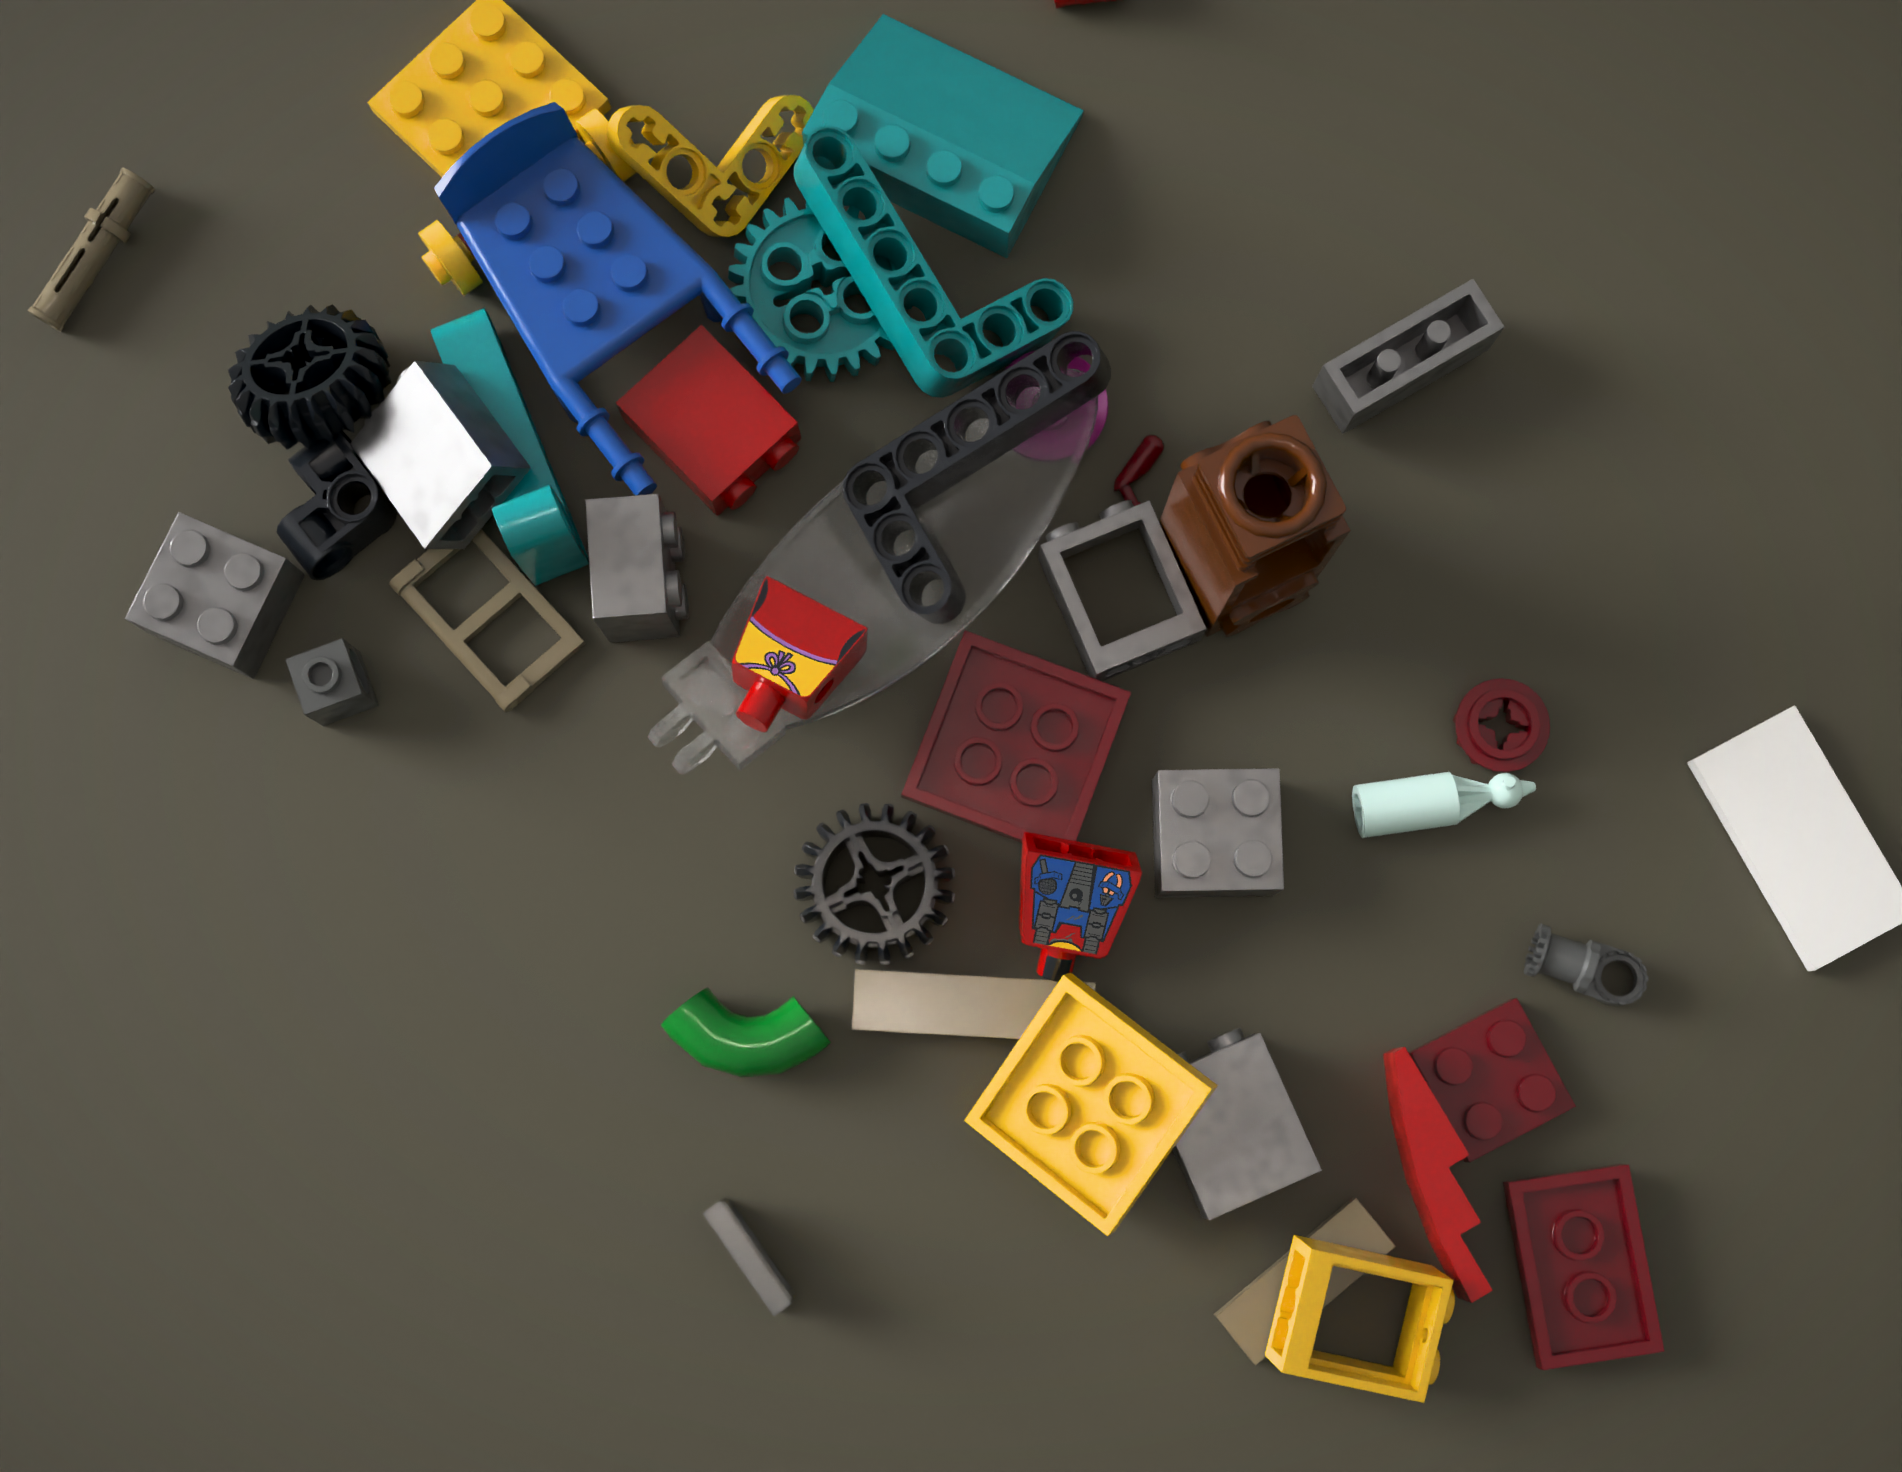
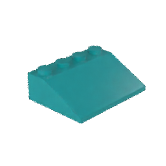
M883 14L829 82L802 131L804 145L809 134L816 128L834 126L842 129L855 142L890 202L1008 258L1083 117L1084 110ZM814 157L819 166L830 170L836 169L834 164L825 157Z

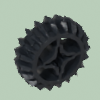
M333 304L327 306L321 312H318L310 305L303 314L297 316L288 311L285 320L276 324L267 321V330L265 332L248 335L250 347L239 349L235 352L238 363L228 370L231 377V384L228 387L231 393V400L236 406L237 412L244 424L250 427L258 436L263 437L268 444L280 442L287 450L298 442L311 449L317 439L325 438L330 443H333L335 434L344 429L354 433V423L359 418H371V405L380 404L385 400L383 390L391 384L388 369L390 363L387 359L389 356L375 329L369 326L366 319L361 320V318L357 317L352 309L339 312Z
M863 803L859 806L862 822L851 825L848 813L845 810H840L836 813V816L843 830L834 834L828 825L820 823L816 830L820 837L827 842L826 845L821 849L814 843H804L802 846L803 852L808 857L815 859L816 862L814 866L796 865L794 873L802 879L812 880V886L795 889L794 898L797 901L814 900L815 905L805 909L800 914V918L804 924L812 923L820 918L823 919L825 923L813 935V938L818 943L826 941L833 933L839 936L833 946V955L841 958L846 953L849 944L852 943L857 945L855 962L858 965H865L868 959V948H878L880 964L885 966L890 964L891 959L888 946L898 944L902 956L905 959H909L914 954L907 939L913 934L926 946L933 942L931 933L923 927L927 920L937 926L944 927L948 921L947 916L933 909L935 902L942 904L954 903L955 894L949 890L937 889V886L940 882H949L955 879V869L949 867L935 868L934 863L945 859L949 855V850L946 845H939L929 851L925 847L936 834V830L931 825L924 827L916 836L911 833L917 820V815L914 812L908 811L899 826L892 823L894 818V806L892 804L884 805L881 821H872L870 806L868 803ZM869 837L892 839L907 847L914 855L905 860L901 858L889 863L881 862L873 857L863 839ZM847 846L855 864L854 875L850 882L838 888V892L826 897L825 883L830 865L838 853ZM861 858L866 859L870 869L874 870L879 877L889 875L892 878V885H884L885 891L888 892L884 896L890 909L888 912L883 909L880 900L875 899L871 892L863 894L859 892L858 884H866L862 877L865 874V870L861 863ZM924 871L926 884L921 904L913 916L903 923L894 903L895 893L901 885L911 880L910 877ZM861 905L869 906L878 913L887 931L882 933L857 931L842 923L834 914L846 908L849 910Z

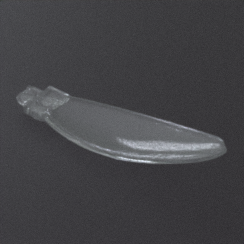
M1067 368V376L1078 377L1085 374L1084 371ZM1029 387L1024 389L1016 400V409H1028L1037 403L1041 388ZM1098 396L919 507L963 583L966 592L965 605L961 613L954 620L944 624L931 623L910 611L903 604L845 501L842 481L810 509L764 559L725 613L711 641L704 643L662 676L663 686L680 705L655 724L649 736H647L648 739L655 746L661 748L684 732L694 720L704 732L678 752L672 763L673 767L680 774L685 775L709 758L718 746L737 769L741 771L786 734V730L812 723L858 704L893 685L929 661L961 634L990 605L1038 542L1058 509L1084 457L1095 426ZM980 418L973 421L966 431V441L974 442L981 439L989 428V419ZM928 450L919 456L916 462L917 474L926 473L935 466L938 458L937 450ZM886 481L876 482L869 488L866 495L867 505L877 504L884 498L887 492ZM914 530L904 531L896 538L894 542L895 555L906 554L912 549L915 543ZM766 576H769L867 627L868 635L867 651L862 659L809 719H801L781 708L768 731L760 732L744 724L735 714L748 691L733 681L732 660L762 582ZM942 579L933 580L925 586L922 592L923 606L934 605L941 599L944 593Z

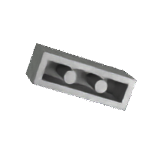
M1471 279L1325 363L1312 387L1341 433L1344 434L1489 350L1505 326L1475 280Z

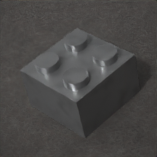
M659 494L586 499L593 620L610 643L680 637L679 620L689 618L686 584H681L679 570H675V562L685 561L683 531L681 526L677 527L675 512L666 511Z
M178 512L125 619L149 634L254 679L305 574L280 555Z
M1279 768L1157 771L1152 779L1155 898L1274 896L1284 890Z

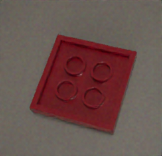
M965 630L901 797L1022 843L1024 831L1076 841L1131 692Z

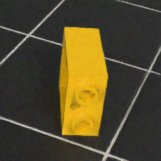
M1293 1235L1265 1356L1285 1374L1424 1403L1428 1385H1432L1435 1382L1440 1369V1353L1437 1348L1443 1324H1447L1453 1314L1455 1294L1452 1285L1454 1280L1429 1264ZM1333 1266L1412 1283L1393 1367L1313 1350Z

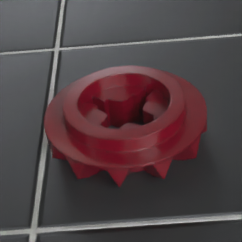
M1491 679L1473 687L1462 698L1453 719L1457 734L1456 744L1463 748L1472 764L1480 765L1491 770L1493 773L1519 771L1530 765L1542 754L1550 735V719L1544 702L1530 687L1511 679ZM1504 703L1503 712L1506 713V722L1515 725V728L1524 729V731L1506 735L1498 749L1495 731L1486 728V725L1478 724V722L1482 723L1485 720L1488 721L1497 717Z

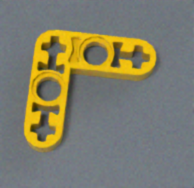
M781 95L770 98L763 104L717 167L659 112L649 106L633 105L618 109L608 122L607 137L614 152L700 231L709 236L731 237L739 234L748 225L800 155L804 146L802 131L814 109L801 96ZM780 112H794L791 118V123L796 128L794 132H782L773 143L761 138V135L763 137H775L783 127L784 121L779 115ZM643 121L645 125L641 133L653 146L664 145L666 141L668 145L656 153L644 143L630 144L628 141L632 136V132L627 127L628 122ZM752 149L759 151L766 162V172L763 178L756 183L748 180L742 169L744 156ZM677 155L686 158L692 169V178L683 189H677L672 186L667 177L669 161ZM736 188L748 194V197L745 195H733L725 207L726 213L730 216L728 221L713 220L717 214L716 208L712 205L714 200H727Z

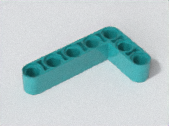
M834 126L819 127L809 134L794 165L793 176L796 185L916 385L924 393L939 398L953 395L1011 364L1020 356L1043 347L1054 338L1070 319L1073 312V299L1069 290L1062 283L1048 278L1035 280L961 319L853 139L847 132ZM814 157H825L834 164L836 169L830 170L819 166ZM844 206H853L859 209L864 214L866 220L852 218L845 211ZM879 255L890 259L896 270L890 271L880 267L875 261L874 256ZM904 305H913L919 308L924 314L926 321H916L906 313ZM1030 305L1043 309L1048 315L1049 322L1037 318L1032 312ZM983 330H991L1001 338L1003 347L989 343L984 336ZM934 355H944L954 363L956 372H948L942 369L936 363Z
M482 308L432 328L431 334L443 364L455 365L531 467L504 502L492 507L497 526L511 556L534 586L589 565L588 555L487 310Z

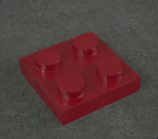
M1512 998L1409 1052L1468 1151L1469 1156L1463 1159L1464 1162L1470 1163L1576 1107L1517 998Z

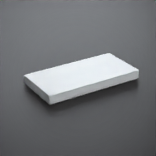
M1795 705L1687 762L1808 972L1825 966L1902 924V886Z

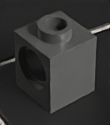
M343 638L285 659L304 715L320 725L326 726L379 706L361 652Z

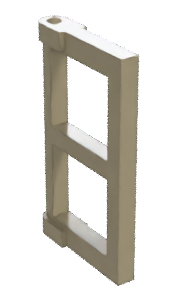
M481 529L471 541L509 583L455 630L446 623L416 590V587L461 549H428L419 558L414 559L397 573L389 582V586L410 605L491 694L499 707L507 713L529 696L538 685L578 652L586 643ZM522 596L561 639L505 687L467 646V643Z

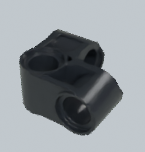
M343 430L335 434L333 443H330L325 438L317 439L311 449L304 446L288 459L297 474L316 495L305 504L289 512L277 526L276 532L309 577L316 581L324 580L341 571L355 555L379 536L386 533L394 525L397 517L396 508L350 445L352 440ZM366 495H371L370 504L365 511L354 515L353 509L357 501Z

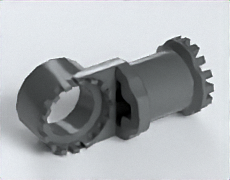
M1542 923L1538 925L1534 937L1531 939V943L1536 946H1529L1528 951L1533 952V955L1529 953L1526 955V962L1524 964L1525 975L1535 977L1538 973L1571 983L1574 991L1594 997L1603 1004L1610 1006L1634 1003V1001L1643 996V992L1648 987L1647 981L1649 976L1646 974V966L1641 963L1642 961L1639 957H1635L1630 952L1593 940L1583 944L1553 934L1551 927ZM1612 961L1625 964L1633 976V985L1629 992L1623 996H1615L1607 992L1601 981L1604 967Z

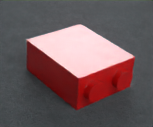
M702 324L615 402L623 420L716 516L720 515L727 507L735 510L742 506L755 492L757 485L754 482L769 468L777 471L784 467L799 450L797 443L801 440L798 422Z

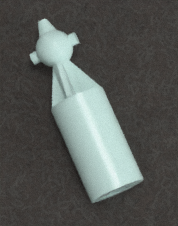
M1450 772L1354 785L1352 804L1359 835L1361 838L1457 825L1489 802H1492L1499 808H1512L1521 801L1522 797L1536 791V785L1531 781L1519 780V778L1510 773L1498 774L1490 780L1489 784L1452 775Z

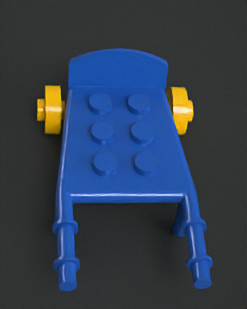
M556 102L532 109L493 130L472 146L449 168L434 189L460 233L452 238L438 220L434 221L418 233L429 250L421 258L442 286L451 280L463 296L483 283L479 274L470 263L474 259L477 260L571 421L578 423L576 429L583 437L589 436L612 465L611 475L616 481L623 480L634 495H647L654 492L657 484L642 466L644 463L643 456L639 452L632 453L609 424L610 414L605 408H597L578 384L579 381L698 295L708 319L713 322H721V326L726 332L733 331L757 360L756 370L762 376L769 375L783 394L793 391L801 383L802 378L787 361L789 353L785 347H776L752 317L754 312L752 306L749 303H741L717 272L624 183L637 172L611 148L607 137L609 121L602 113L594 108L575 121L576 127L586 143L584 144L578 138L565 110ZM630 138L628 142L634 144L632 138Z

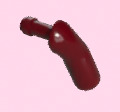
M1147 435L1144 437L1124 468L1115 478L1114 492L1120 490L1124 500H1131L1134 506L1141 504V502H1138L1130 484L1148 473L1163 452L1164 443L1158 436Z

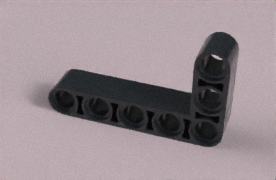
M1070 331L1060 335L858 462L847 472L843 480L845 501L898 596L910 611L931 623L944 624L954 620L961 613L966 599L963 583L919 507L1094 399L1107 388L1111 379V366L1098 343L1090 335L1081 331ZM1080 355H1090L1093 357L1092 365L1084 375L1078 377L1067 376V367L1075 357ZM1029 387L1041 388L1037 403L1028 409H1016V400L1024 389ZM988 418L989 428L986 434L977 441L967 442L966 431L969 425L977 419ZM928 450H937L938 458L935 466L926 473L917 474L916 462L919 456ZM886 481L887 492L884 498L877 504L867 505L866 495L869 488L876 482ZM914 530L915 543L912 549L906 554L895 555L894 542L896 538L904 531ZM942 579L944 593L941 599L934 605L923 606L922 592L925 586L933 580Z

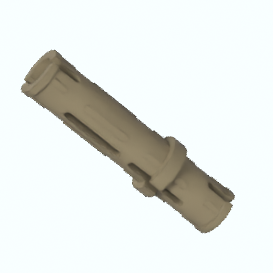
M121 168L119 176L97 209L89 208L84 216V219L88 221L64 259L59 263L56 271L34 304L27 310L30 314L59 332L63 331L65 323L93 284L118 243L126 244L131 236V233L127 231L149 196L155 191L151 184L126 168Z

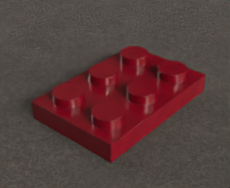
M1617 1164L1503 1182L1536 1368L1549 1370L1665 1352L1629 1164Z

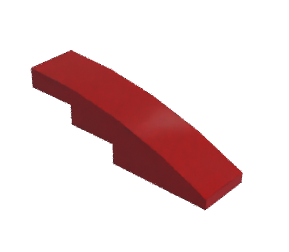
M1406 1047L1393 1048L1384 1053L1383 1058L1390 1117L1405 1179L1427 1238L1444 1272L1454 1280L1452 1287L1457 1297L1473 1303L1493 1290L1460 1235L1478 1225L1481 1221L1449 1169L1450 1166L1469 1156V1153Z

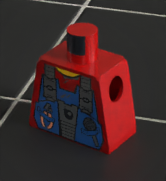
M1024 831L1022 839L1019 929L1022 943L1041 948L1036 969L1040 976L1059 982L1064 974L1073 973L1077 955L1097 959L1105 958L1108 955L1141 880L1142 870L1136 852Z

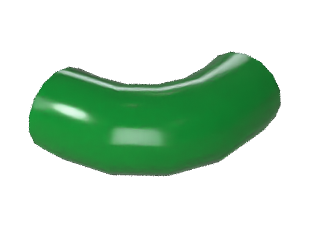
M705 988L677 1008L661 1024V1027L672 1041L702 1066L740 1078L782 1074L816 1056L831 1044L828 1037L794 996L779 1008L766 1015L747 1017L730 1011L716 998L709 988Z

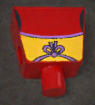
M766 576L732 660L733 681L748 691L735 713L736 716L744 724L760 732L768 731L781 708L801 719H809L867 651L868 628Z

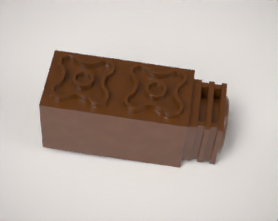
M1292 415L1273 425L1269 420L1263 421L1220 445L1206 448L1185 459L1180 464L1182 471L1177 473L1159 523L1206 626V636L1208 637L1223 630L1226 637L1233 636L1265 618L1290 609L1309 598L1308 591L1319 584L1317 577L1351 530L1343 517L1346 506L1300 418L1297 415Z

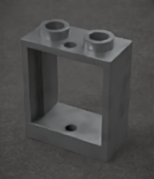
M1131 500L1112 505L1099 514L1100 521L1082 528L1079 527L1077 522L1058 527L1045 536L1047 542L1040 545L1038 560L1088 675L1100 681L1198 642L1206 631V626L1150 500L1136 506L1133 505ZM1139 528L1177 616L1101 646L1063 559Z

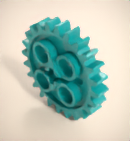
M789 197L785 198L783 217L781 218L768 208L763 210L762 220L765 230L749 223L746 227L745 236L751 245L736 243L734 247V257L742 264L729 266L728 279L740 284L730 288L733 294L741 303H749L754 309L752 317L776 347H785L789 353L787 361L791 366L794 367L796 363L804 365L806 381H811L816 367H824L829 381L834 382L838 365L844 364L848 372L855 377L858 376L860 370V357H863L874 366L879 364L881 354L877 344L889 350H893L894 346L872 310L868 313L860 314L853 312L846 306L845 298L854 294L862 295L842 260H832L822 250L825 245L831 242L808 203L806 202L805 209L798 210ZM850 206L846 211L848 215L854 219L862 220L858 218L860 210ZM879 255L874 256L875 261L880 267L890 271L896 270L890 259ZM777 262H787L793 265L799 274L791 280L784 281L774 277L770 273L769 267ZM819 280L823 287L832 286L830 295H824L820 288L811 289L812 281ZM776 299H791L787 305L782 307H776L773 304V301ZM904 305L905 310L912 309L913 305ZM798 314H809L818 320L821 327L814 333L806 334L796 330L790 320Z

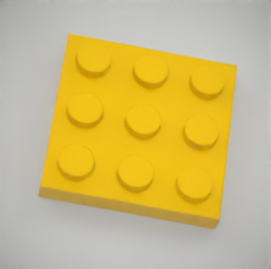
M476 0L367 102L373 113L441 177L445 175L449 168L463 154L487 134L509 120L532 109L556 102L565 110L579 139L582 136L576 127L575 121L594 108L600 111L603 116L612 109L609 99L503 0Z
M1070 972L1061 977L964 1121L1106 1236H1109L1116 1231L1218 1085Z

